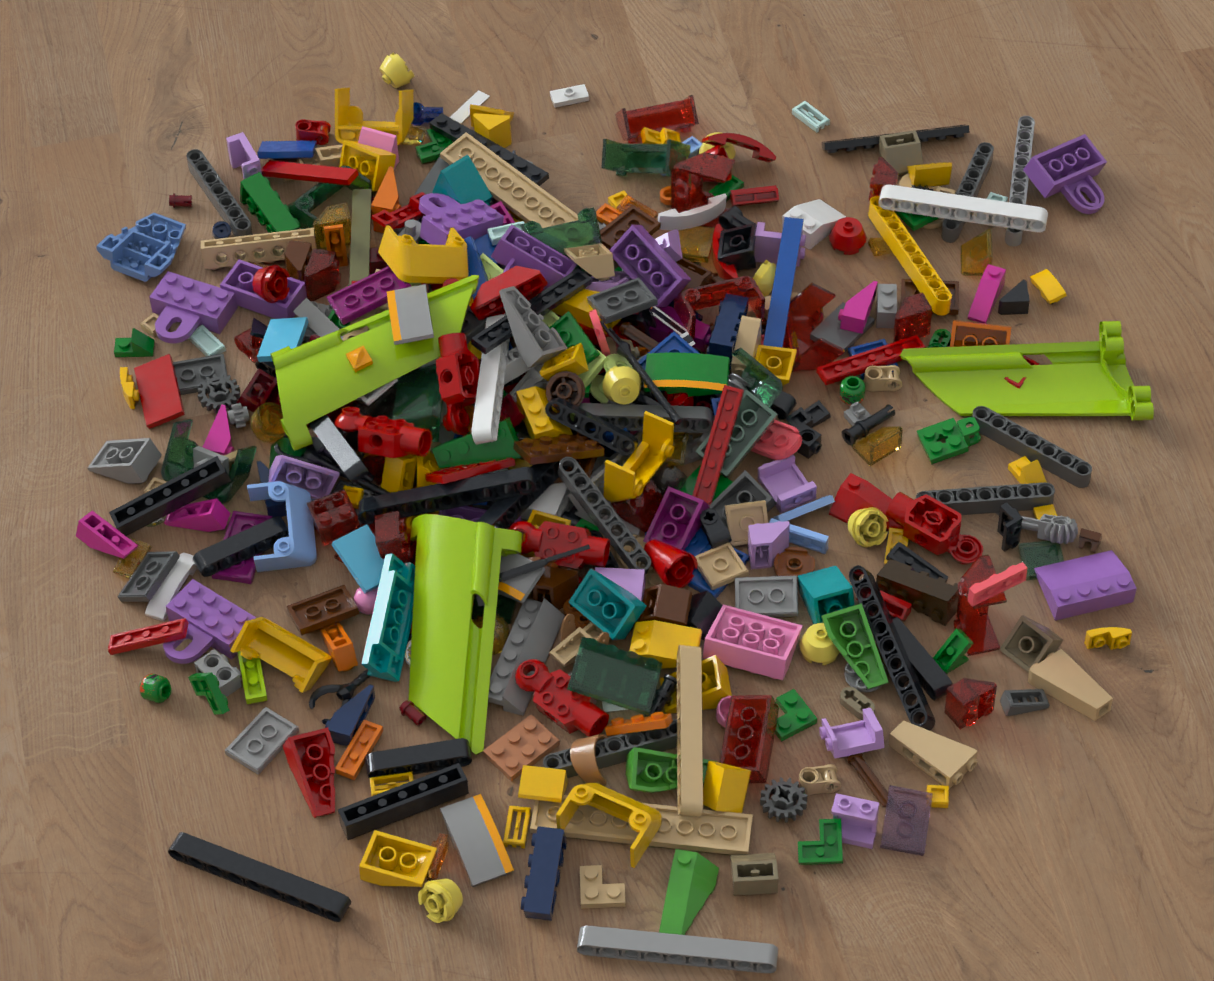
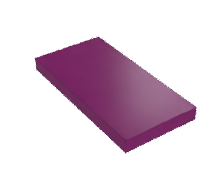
M388 266L326 298L344 325L388 303L387 291L412 286L410 283L398 279Z
M233 511L223 540L269 520L272 516ZM254 556L212 575V579L252 584L256 573Z

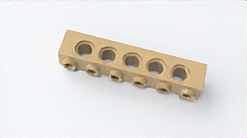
M314 228L201 241V253L204 269L233 268L239 259L254 265L262 262L274 263L279 260L285 261L284 253L289 240L311 243L312 251H315V256H317ZM281 246L282 249L276 250L274 247ZM258 248L263 249L262 252H256L255 250ZM241 250V251H244L245 253H243V254H237L236 252ZM218 253H225L226 255H225V256H218L217 254H218Z

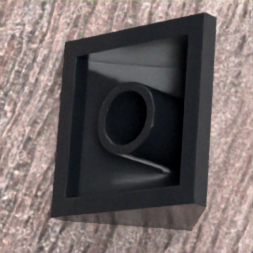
M752 223L721 231L717 259L720 262L729 265L734 264L735 267L745 269L754 253L757 224Z
M708 590L692 595L686 626L701 629V640L705 641V637L723 605Z

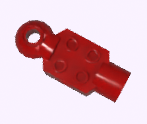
M450 333L438 338L440 357L436 359L439 393L441 399L447 405V414L443 416V425L449 432L452 431L458 435H466L469 432L466 427L469 426L470 419L465 406L476 402L480 372L479 361L468 349L464 333Z
M357 407L343 408L342 413L334 422L335 426L343 431H358L359 452L389 458L407 455L425 457L429 453L432 444V434L429 429L414 427L413 423H408L404 419L392 420L388 419L387 416L373 418L362 415Z
M898 492L889 504L886 517L903 526L904 537L932 553L940 555L948 552L956 561L963 565L974 563L982 556L983 545L980 540L971 535L960 534L961 513L927 494L913 499L902 492Z
M517 521L508 528V530H515L525 534V540L521 545V554L534 551L535 557H540L541 560L589 545L590 549L554 563L559 566L582 569L586 564L605 567L610 552V539L591 536L590 530L587 528L544 521L538 529L527 521Z
M529 659L518 666L515 673L516 684L522 690L535 691L533 702L539 712L569 734L580 730L590 737L600 735L608 724L609 714L596 706L597 701L590 690L561 669L549 673L548 667L540 660ZM535 671L533 675L527 676L529 672Z

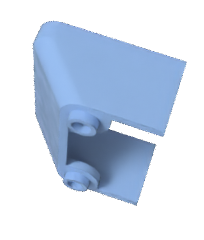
M281 481L247 485L250 501L272 499L276 502L286 501L289 537L280 538L274 543V554L254 556L257 572L313 565L317 560L310 493L303 488Z

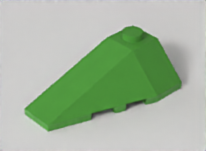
M862 603L822 615L828 637L864 685L871 689L888 684L889 682Z
M634 747L627 754L625 775L630 790L654 793L677 789V754ZM703 759V785L709 761L707 759Z
M675 850L659 933L685 935L692 925L695 916L699 910H702L705 901L715 890L719 867L697 852Z

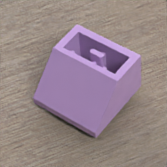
M789 521L748 525V555L751 570L771 568L774 565L776 555L778 553L781 554L789 547Z

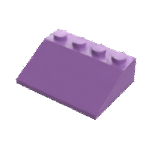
M1112 550L1034 568L1035 575L1055 621L1134 601L1137 588L1129 571Z

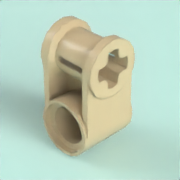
M896 365L867 367L864 376L865 389L871 392L899 390L902 387V381L899 379L900 368Z
M828 764L803 768L799 773V788L804 787L805 794L807 795L838 791L841 788V783L837 780V767Z

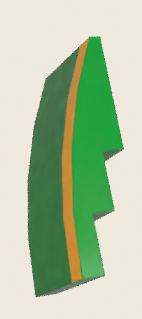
M648 353L645 371L660 391L665 390L667 394L687 393L689 397L722 394L724 385L728 386L730 359L724 356L699 353ZM644 383L645 391L649 392L650 389H648L647 385H645Z

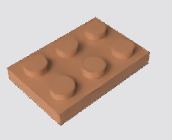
M531 714L484 749L483 755L512 782L522 774L523 765L533 766L558 747L560 741Z

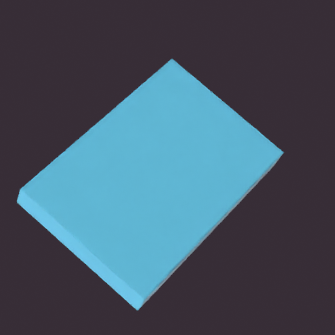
M308 318L270 319L257 355L258 361H272L270 353L287 346L291 349L300 346L309 323Z
M367 524L332 542V547L364 594L379 587L387 553Z

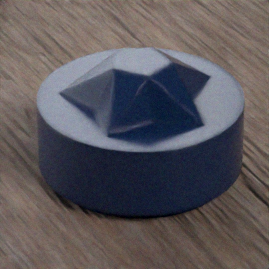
M219 221L214 224L212 235L215 239L229 238L231 227L228 223Z

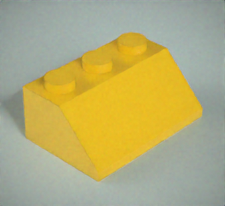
M533 386L516 391L517 403L525 415L523 421L531 439H540L542 436L557 437L560 434L573 435L569 427L547 416L545 407L549 402L546 397V390ZM552 406L554 412L560 413V410Z

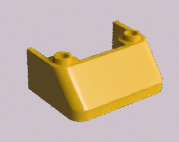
M350 87L335 89V138L339 143L343 144V140L358 143L362 127L396 135L397 145H401L404 142L413 121V89L399 91V109L395 114V122L363 121L362 110L358 106H350Z
M386 225L378 253L401 281L407 283L443 284L450 278L462 280L468 277L467 243L454 228H450L445 245L417 244L413 237L407 234L397 236L393 229Z
M644 412L643 439L623 466L609 460L605 461L604 498L612 503L634 499L642 494L645 485L667 457H671L674 452L673 422L650 412Z
M263 617L245 621L230 650L232 653L240 651V655L249 660L260 658L293 677L294 686L302 693L314 686L332 659L328 653Z
M586 783L575 786L556 813L557 829L565 830L579 806L587 804L628 822L634 831L639 832L630 847L631 867L635 868L662 824L661 813L650 806L598 783Z

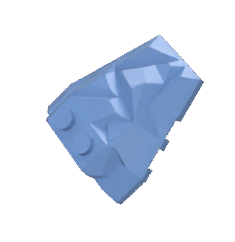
M152 213L136 221L135 227L131 229L124 227L121 229L120 234L106 236L96 248L104 259L110 260L113 270L146 282L151 277L160 275L172 263L185 232L186 224L157 213Z

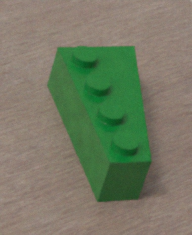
M260 172L240 181V202L243 205H248V211L252 215L256 214L258 222L262 226L266 225L268 233L300 229L301 226L297 218L292 217L289 207L281 202L278 192L273 191L269 180L263 177Z
M510 417L499 421L496 441L476 445L473 441L472 432L439 444L432 449L439 468L490 462L493 460L500 461L509 457L514 459L521 458L513 449L514 441L519 440Z

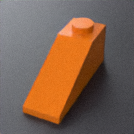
M343 224L325 226L324 232L329 268L348 266Z
M340 622L319 629L338 672L349 671L353 667L358 666L353 643Z

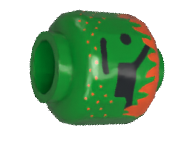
M856 376L844 378L840 384L841 400L848 405L856 402L861 403L865 397L864 381Z
M151 673L146 675L140 682V693L145 700L162 703L171 695V684L166 677Z

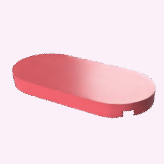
M594 309L589 311V315L601 352L608 356L611 353L597 311Z
M775 420L751 451L774 460L785 459L797 452L802 444V437L794 426Z

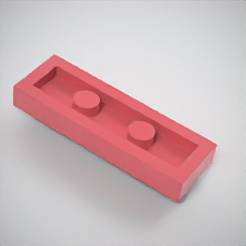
M1023 562L1012 565L999 574H993L985 581L973 584L969 588L968 602L973 607L1026 581L1027 566Z

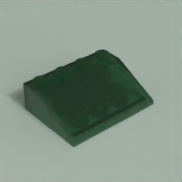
M582 637L574 659L567 690L648 716L660 677L662 662L654 658L640 656L633 651L619 649L614 645L600 643L593 638Z

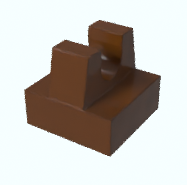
M1081 528L1079 548L1083 549L1085 543L1089 542L1092 544L1091 552H1095L1101 543L1102 534Z

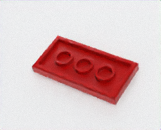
M170 354L134 368L148 429L185 415Z
M509 457L500 461L493 460L490 462L458 465L426 473L425 478L426 482L445 484L516 466L515 459Z

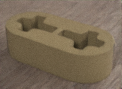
M854 687L842 689L840 693L841 705L858 719L863 720L862 709L871 708L875 714L874 703Z

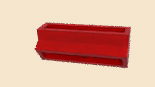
M776 185L730 190V200L732 206L778 202L779 193Z
M880 590L890 615L906 621L911 613L912 604ZM871 592L867 594L866 598L871 595Z

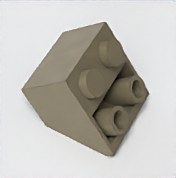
M916 130L880 136L879 154L888 177L908 174L907 166L923 164L921 143Z
M775 853L730 855L734 896L778 893L779 879Z

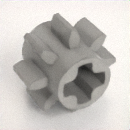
M240 403L231 405L232 410L227 411L230 425L236 424V428L246 426L245 422L250 421L247 406L241 407Z

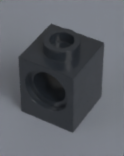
M802 423L797 428L802 437V444L797 452L809 459L813 454H817L820 451L822 435Z

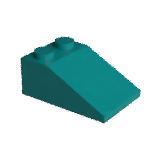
M594 569L588 571L569 600L573 607L603 632L609 633V637L613 640L625 639L646 608V605L636 596Z

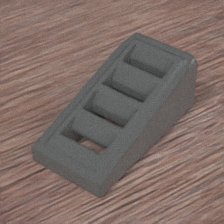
M1043 689L1004 690L1000 699L1005 716L1047 709L1050 706Z

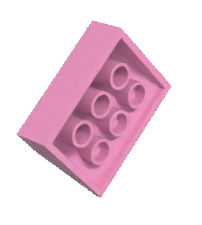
M723 604L705 637L702 659L716 655L724 665L783 680L789 669L803 625Z

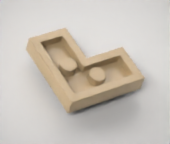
M602 865L580 866L581 909L626 907L625 883L602 884Z

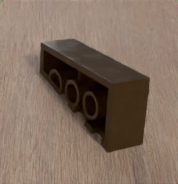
M890 559L877 574L876 583L879 590L911 603L915 611L930 617L934 622L946 626L959 610L962 586L960 584L950 585L947 583V579L941 577L934 579L929 576L928 572L921 571L918 573L914 571L912 566Z

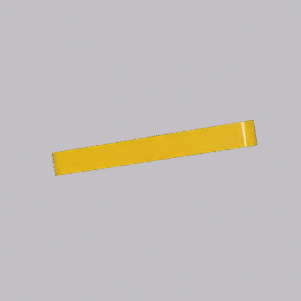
M880 196L872 197L868 213L870 220L932 311L937 315H947L950 311L951 292L896 213L880 207Z

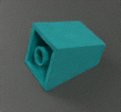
M468 155L441 170L432 193L447 195L460 204L480 199L490 206V201L493 197Z
M836 565L797 576L799 593L813 624L823 623L822 615L855 606L853 587Z

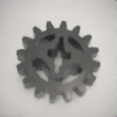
M221 373L220 377L213 374L212 379L206 377L207 382H201V388L197 389L201 406L206 407L208 412L214 409L216 414L221 405H225L226 408L232 410L231 405L237 404V399L240 398V387L237 385L236 379L232 380L230 375L224 378L223 373Z
M780 777L779 782H776L774 779L771 780V786L765 784V790H761L760 806H763V813L768 812L769 819L775 816L776 822L784 818L785 823H788V818L791 817L795 821L796 814L799 816L803 815V810L807 808V794H805L804 787L799 788L798 781L793 784L791 783V778L785 782Z

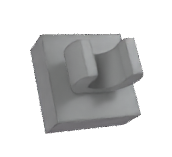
M856 402L844 411L843 417L854 426L856 421H864L871 415L860 403Z

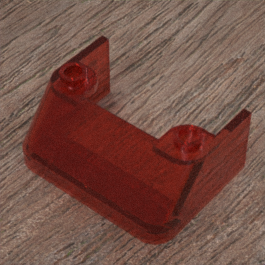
M689 95L681 101L626 111L623 108L615 114L624 141H628V144L639 142L638 139L641 138V131L644 127L658 132L664 127L686 133L692 131L691 128L699 124L693 95Z
M705 152L676 163L671 170V209L675 208L678 213L708 205V199L715 196L703 191V178L725 183L735 160ZM725 208V210L719 216L726 212L728 208ZM719 216L708 223L700 225V227L714 230L716 225L720 224Z
M742 276L686 289L674 298V309L691 338H695L696 314L694 311L720 305V301H724L726 293L749 297V304L755 315L761 319V323L764 322L765 297L755 280L749 276Z
M814 283L809 284L790 301L783 348L797 350L792 372L816 370L819 366L832 363L845 352L843 348L823 338L816 342L810 339V333L823 321V307L835 298L834 293Z
M989 555L979 556L961 577L960 582H958L957 614L953 624L954 629H961L973 642V645L966 652L968 656L1000 649L988 616V608L991 605L1006 603L1007 599L1004 592L973 607L968 602L969 588L973 584L985 581L993 574H996Z

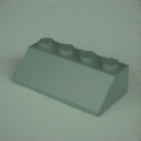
M747 389L743 394L721 474L726 478L730 477L778 418L777 413ZM710 434L695 451L702 458L704 457Z

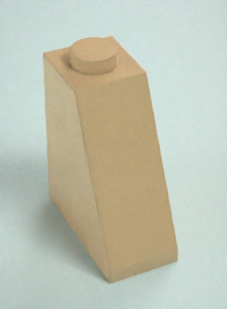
M742 316L731 362V373L737 374L741 378H751L750 375L758 345H761V319Z

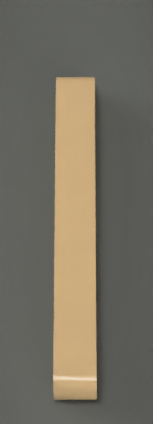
M679 645L677 650L678 815L701 817L703 810L701 647Z

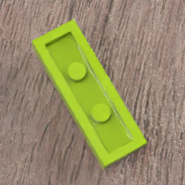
M238 651L246 703L252 704L268 701L260 658L249 660L241 656V652Z

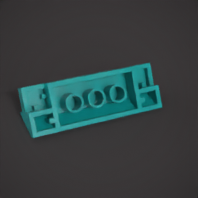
M393 553L385 555L361 665L368 669L367 675L399 682L413 619L415 565L411 562L403 563Z

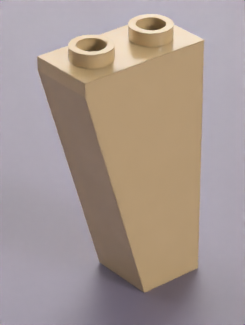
M1062 649L1055 653H1050L1045 660L1035 663L1030 667L1028 683L1037 689H1043L1046 694L1088 718L1096 721L1111 711L1113 698Z
M903 721L890 733L889 746L941 785L949 786V789L954 784H959L967 771H972L977 765L978 751L974 748L909 722Z

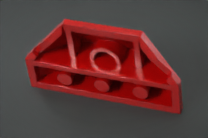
M515 266L483 283L470 308L478 320L506 314L499 293L501 289L514 286L529 301L541 293L543 288L548 285V282L540 270Z

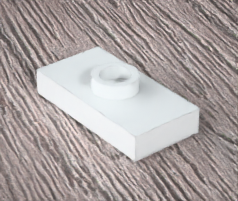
M585 84L550 91L554 108L589 101Z

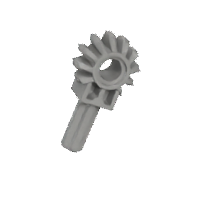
M1043 514L1040 520L1022 516V529L1038 531L1037 538L1051 541V543L1068 544V542H1074L1078 534L1077 523L1074 519H1070L1069 516Z

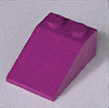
M668 486L643 542L647 543L652 539H657L685 550L702 526L700 519L702 511L710 509V506L702 499Z

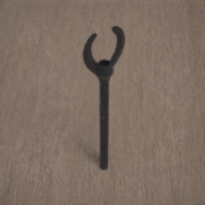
M600 321L603 329L616 343V352L625 357L633 369L638 372L642 381H644L663 409L666 410V413L669 414L676 425L681 424L682 419L632 354L630 344L622 341L611 327L608 329L604 322Z
M278 444L274 446L278 455L321 465L324 468L339 472L340 476L349 480L340 466L322 458L312 444L306 446L307 450L303 457L284 453ZM363 478L356 482V484L378 495L390 493Z
M412 632L409 634L408 642L412 640ZM368 669L350 683L325 685L316 689L310 696L309 708L313 709L315 702L322 695L335 692L337 697L343 700L342 707L351 700L355 689L362 682H365L367 678L371 677L367 675ZM331 718L323 719L322 723L326 725L327 721L331 720Z

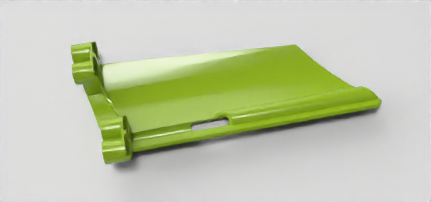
M471 275L427 293L434 338L394 345L388 309L293 349L287 346L270 353L275 365L283 419L280 421L293 450L296 451L313 444L306 424L440 357L438 338L450 333H461L471 296L475 294L478 286L479 275ZM365 326L369 328V331L343 341L341 339V336ZM364 345L373 364L355 372L346 358V353Z
M1101 321L1099 323V341L903 349L900 354L902 360L910 363L912 372L937 398L960 416H972L974 408L985 406L1002 416H1130L1132 421L1153 420L1154 417L1150 386H1134L1127 370L1120 321ZM1044 354L1052 364L1030 365L1023 355ZM1009 377V379L1019 383L1023 377H1027L1020 389L1004 379Z
M422 514L412 520L410 537L412 542L414 540L417 541L408 700L412 701L415 706L454 738L467 739L470 750L477 755L484 750L501 555L507 557L511 554H521L522 533L515 530L495 528L484 522H473L443 515ZM474 594H478L485 604L482 628H478L471 619Z

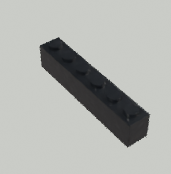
M216 456L110 511L109 514L117 530L127 536L231 482V479L221 460Z
M457 763L338 809L340 825L347 840H351L469 794L468 780L460 764Z

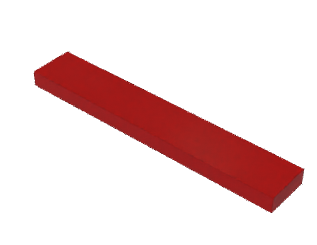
M269 160L261 168L262 176L340 185H350L359 175L358 170L352 168Z
M915 335L819 366L816 369V373L825 385H829L846 377L865 373L866 368L869 366H887L902 361L900 354L903 349L926 348V346Z
M724 385L692 495L704 500L708 505L713 502L744 394L743 389Z

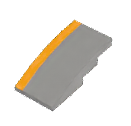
M426 284L387 291L394 345L434 338Z
M511 554L507 557L501 555L500 573L533 561L520 554ZM542 567L499 582L498 594L524 603L546 569Z
M481 794L440 808L454 848L458 852L472 887L514 872L502 839Z

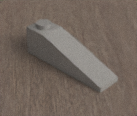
M514 286L499 291L518 352L528 368L542 365L568 349L558 332L553 327L550 329L542 321L544 317L541 314L537 315L530 308V302Z

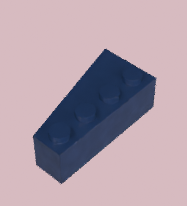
M726 293L724 301H720L719 316H716L715 327L711 333L706 354L729 357V370H731V362L742 316H747L749 297Z
M538 826L537 833L532 835L531 846H534L533 854H529L528 867L531 869L530 875L525 877L524 888L527 889L526 897H522L521 910H524L525 918L552 921L557 897L555 887H558L560 882V869H558V866L563 867V855L567 847V840L564 829Z

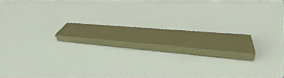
M353 189L349 285L352 284V281H359L369 276L371 189Z

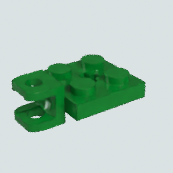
M974 417L961 419L957 423L954 418L917 430V436L931 465L969 451L968 446L974 445L981 440V436L978 433L980 427ZM940 439H946V442H945V443H942V442L939 441V440H940Z

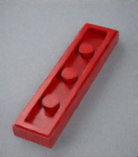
M186 618L113 634L110 636L108 652L110 655L184 639L186 638L189 622Z

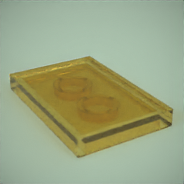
M697 226L678 230L682 257L689 261L708 263L715 228Z

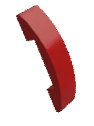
M719 133L702 139V143L712 146H723L727 142L753 150L752 158L767 163L776 160V156L765 145L744 135Z
M421 192L410 197L409 204L390 213L383 210L372 215L371 219L386 228V225H389L392 229L403 228L407 220L414 219L417 221L424 216L419 210V201L426 194Z
M717 224L713 232L712 244L715 269L720 278L739 287V277L734 264L726 265V263L720 262L717 259L722 231L721 225Z

